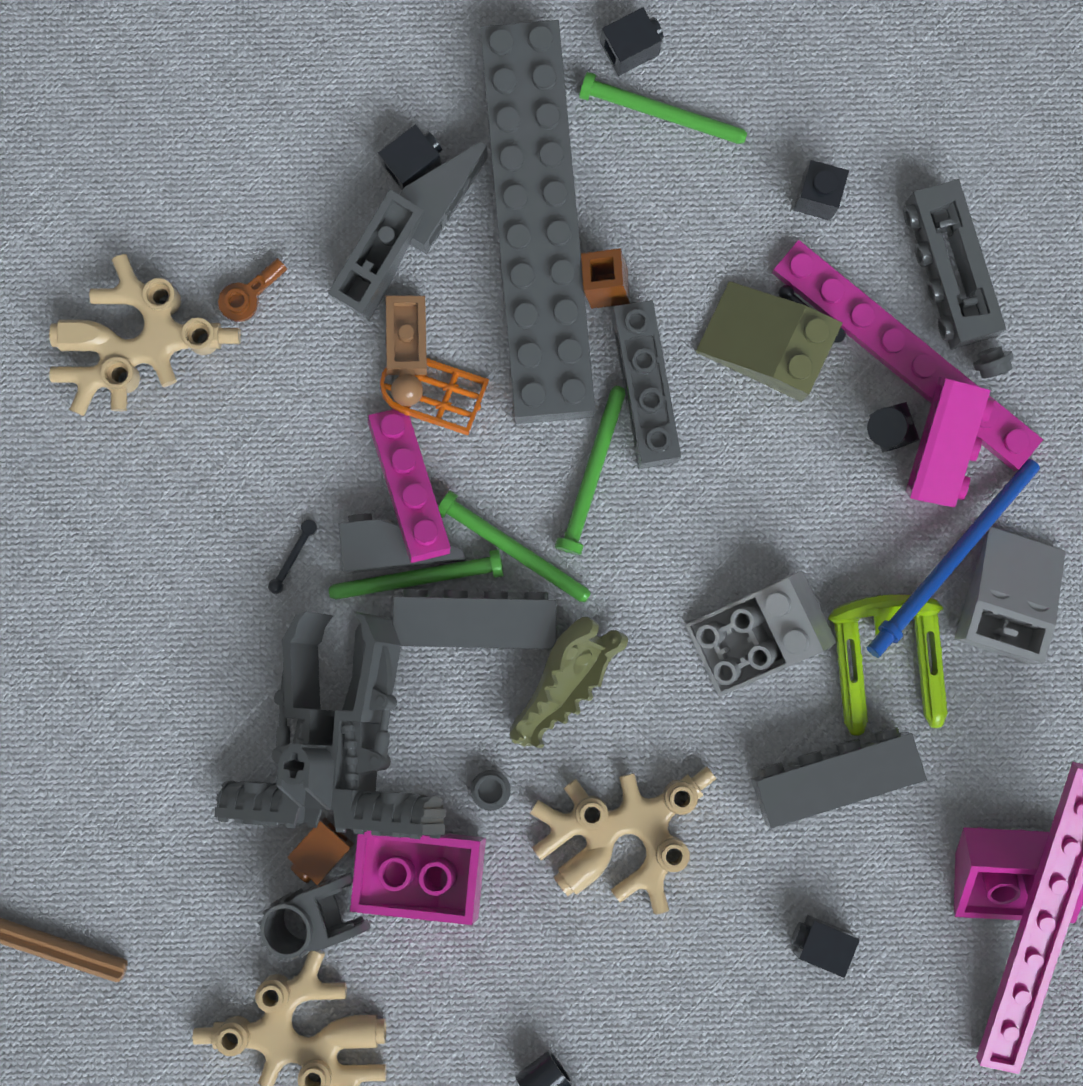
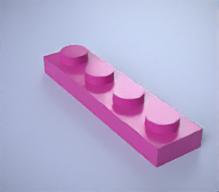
M395 409L368 415V425L410 563L450 554V543L410 416H406Z

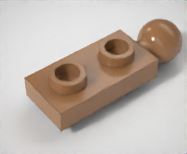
M386 296L387 375H399L392 383L391 394L393 399L402 406L416 404L423 395L422 383L415 375H427L425 296Z

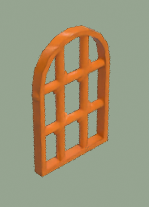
M427 358V366L453 374L449 384L430 378L427 375H415L420 382L432 384L446 391L442 402L423 395L419 400L436 406L435 408L439 409L436 417L410 409V406H402L390 398L386 390L391 391L392 385L385 383L387 376L386 366L381 375L380 389L383 399L391 408L406 416H412L469 435L476 414L481 408V402L489 379ZM458 377L482 384L480 393L458 387L459 385L456 384ZM452 392L476 399L473 412L451 405L452 403L449 402ZM445 410L470 418L467 427L442 420Z

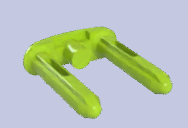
M886 594L860 598L834 608L828 616V620H831L835 625L844 724L851 735H862L868 723L858 621L864 617L874 616L875 636H877L880 632L878 627L884 620L889 621L911 595ZM930 598L914 617L923 715L930 727L940 728L944 725L948 714L938 613L943 610V606L936 599ZM927 632L929 633L930 650H931V660H932V672H931V673H930V667H929V657H928V647H927V637H926ZM848 639L850 640L851 656H852V667H853V680H852V681H850L849 664H848V654H847V644H846V642H847Z

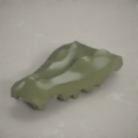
M582 617L575 621L558 638L552 648L537 688L525 709L515 718L510 727V740L514 744L517 743L523 747L535 746L543 748L542 737L546 730L553 729L557 721L566 724L571 713L579 715L581 712L579 702L581 700H592V689L594 687H601L609 662L614 655L626 648L628 643L627 636L622 632L612 630L598 637L596 635L599 625L595 620L590 617Z

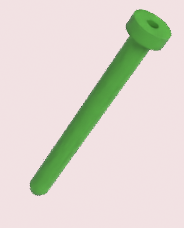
M587 71L579 95L580 99L589 101L590 96L736 144L745 142L747 132L742 128L596 81L597 74Z
M614 386L610 390L564 538L558 537L556 540L555 548L566 553L578 556L582 554L584 545L580 544L579 540L626 395L623 387Z
M451 490L448 491L438 506L441 518L448 514L579 602H586L591 594L587 587L456 501L458 495Z
M496 549L489 551L490 557L337 583L329 587V596L337 600L493 572L494 578L503 577L502 558L500 550Z

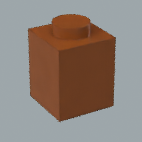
M621 248L581 253L583 291L591 309L630 304L628 268Z
M325 817L319 821L317 828H313L287 857L293 863L290 868L305 883H309L312 880L318 885L353 847L354 843L342 832H336L335 825Z

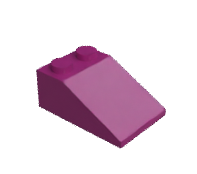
M371 831L358 834L350 912L473 925L479 918L486 837L445 833V835L440 836V839L430 838V835H422L420 839H410L407 837L372 835Z

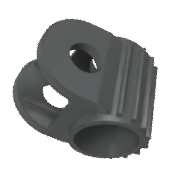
M346 873L322 881L305 891L300 888L294 893L290 892L271 903V907L262 912L264 916L258 922L260 932L257 933L263 941L261 946H266L269 950L268 954L278 956L279 961L283 958H289L290 961H293L298 956L302 958L310 951H319L370 929L368 919H363V916L344 922L334 895L342 892V888L351 886V882H353L352 873ZM316 901H318V902L321 904V906L323 907V909H324L325 916H326V922H325V924H324V922H323V919H322V916H321V913H320V910H319V907H318V904H317ZM286 908L297 912L304 920L307 929L306 940L293 936L286 928L284 922Z

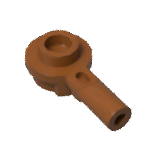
M276 258L248 284L240 282L229 284L219 295L218 304L220 311L230 321L243 322L250 319L257 311L259 304L258 295L288 269Z

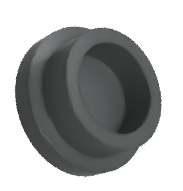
M997 346L980 352L978 354L980 359L973 363L974 369L980 371L981 378H991L1010 371L1013 368L1010 360L1014 356L1012 351H1003L1002 346Z
M483 771L472 782V799L478 807L484 810L494 811L500 809L510 798V783L507 777L499 771Z

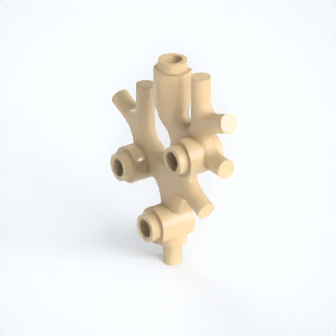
M121 254L112 259L119 277V284L114 288H91L89 292L90 303L127 304L134 306L143 315V330L135 338L124 339L107 326L90 320H59L58 323H52L49 330L52 347H58L60 351H94L98 353L100 359L98 364L93 367H50V381L52 383H75L77 385V393L69 410L79 415H85L93 396L101 387H105L111 392V411H127V393L134 391L140 382V374L136 368L137 365L142 363L149 364L156 371L162 387L170 386L177 382L170 364V357L173 353L181 349L190 348L196 354L208 355L216 349H221L222 344H240V328H221L220 323H209L203 318H192L185 324L176 322L171 315L177 312L181 305L179 292L170 282L162 278H155L144 284L134 274L128 256ZM169 295L168 300L164 304H159L162 296ZM208 334L205 342L198 343L200 335ZM127 372V378L123 382H119V376Z
M706 766L692 778L687 774L681 780L670 782L659 796L644 798L639 792L635 774H626L619 777L623 800L621 805L615 810H608L600 798L589 796L577 779H574L563 788L574 803L572 812L564 814L537 800L530 814L545 822L551 828L550 834L532 847L540 860H543L575 835H582L586 839V847L558 868L559 873L554 876L555 881L567 896L573 892L576 895L596 881L608 866L617 839L625 834H632L638 836L643 841L646 849L645 860L635 872L613 887L611 891L621 903L635 891L644 889L649 894L653 914H661L669 911L664 892L666 874L683 870L690 859L689 850L684 842L669 833V822L675 814L684 815L690 813L696 807L698 799L703 796L701 791L715 781L716 777ZM679 791H686L688 795L687 801L682 805L675 804V794ZM595 807L599 810V816L596 820L589 821L584 817L587 808ZM670 849H678L680 856L676 861L670 862L666 860V854Z
M321 950L308 953L301 971L294 978L288 979L284 975L273 974L260 984L255 994L258 1007L264 1011V1015L260 1020L250 1023L244 1017L233 1016L225 1022H214L213 1027L193 1029L192 1039L194 1045L212 1044L213 1049H218L220 1053L226 1056H236L245 1048L260 1051L266 1060L258 1084L261 1086H274L279 1072L288 1063H296L302 1067L298 1074L299 1086H359L362 1082L386 1081L387 1078L386 1064L342 1065L337 1060V1054L342 1049L377 1048L378 1044H385V1018L378 1019V1015L343 1017L331 1022L319 1033L311 1037L301 1036L294 1030L292 1026L293 1012L301 1003L309 1000L346 999L347 997L346 982L323 983L318 979L317 974L325 956V952ZM267 990H274L278 994L279 1000L273 1001L269 999ZM227 1033L236 1035L238 1043L230 1042L227 1038ZM309 1074H318L321 1082H313L309 1078Z

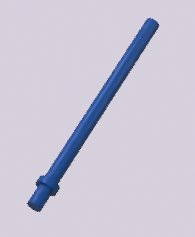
M1027 459L889 621L884 620L878 627L880 632L866 647L871 655L880 658L892 643H898L901 640L904 628L1040 470L1038 463Z

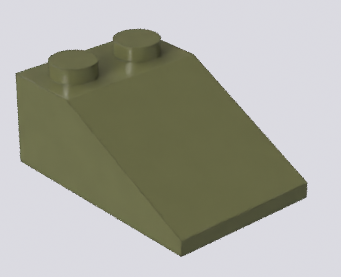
M729 281L697 347L696 353L802 402L810 394L842 326V322L806 305Z

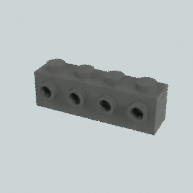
M404 589L403 597H394L393 626L401 646L552 649L556 643V600H548L547 592H524V599H508V592L484 591V599L468 598V591L444 590V598L428 597V590Z
M893 727L874 733L876 740L861 744L859 739L836 745L838 752L822 756L821 751L797 757L799 764L787 768L783 767L782 762L760 768L761 776L751 778L765 825L772 829L927 781L913 734L909 732L899 733L898 727Z

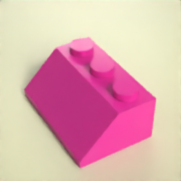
M939 377L905 490L911 499L955 507L958 499H965L971 477L965 476L969 460L976 462L982 445V438L977 437L981 422L988 423L994 405V399L988 398L991 390Z
M963 827L955 853L954 916L1021 920L1049 832ZM1083 885L1070 923H1076L1082 908Z

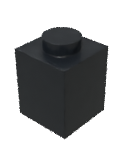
M644 7L603 27L600 44L617 75L620 76L659 56L664 35L655 17L649 18Z
M416 124L378 152L382 166L401 190L442 165L439 154L442 151L440 144L429 131L423 134Z
M810 160L803 173L793 211L831 221L839 209L849 170Z
M807 915L804 923L799 922L792 935L791 945L795 946L793 953L798 959L845 978L860 939L851 932Z

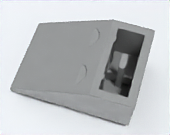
M991 527L986 532L954 640L1027 664H1044L1056 627L1066 551Z
M802 570L685 625L719 697L822 653L837 643Z

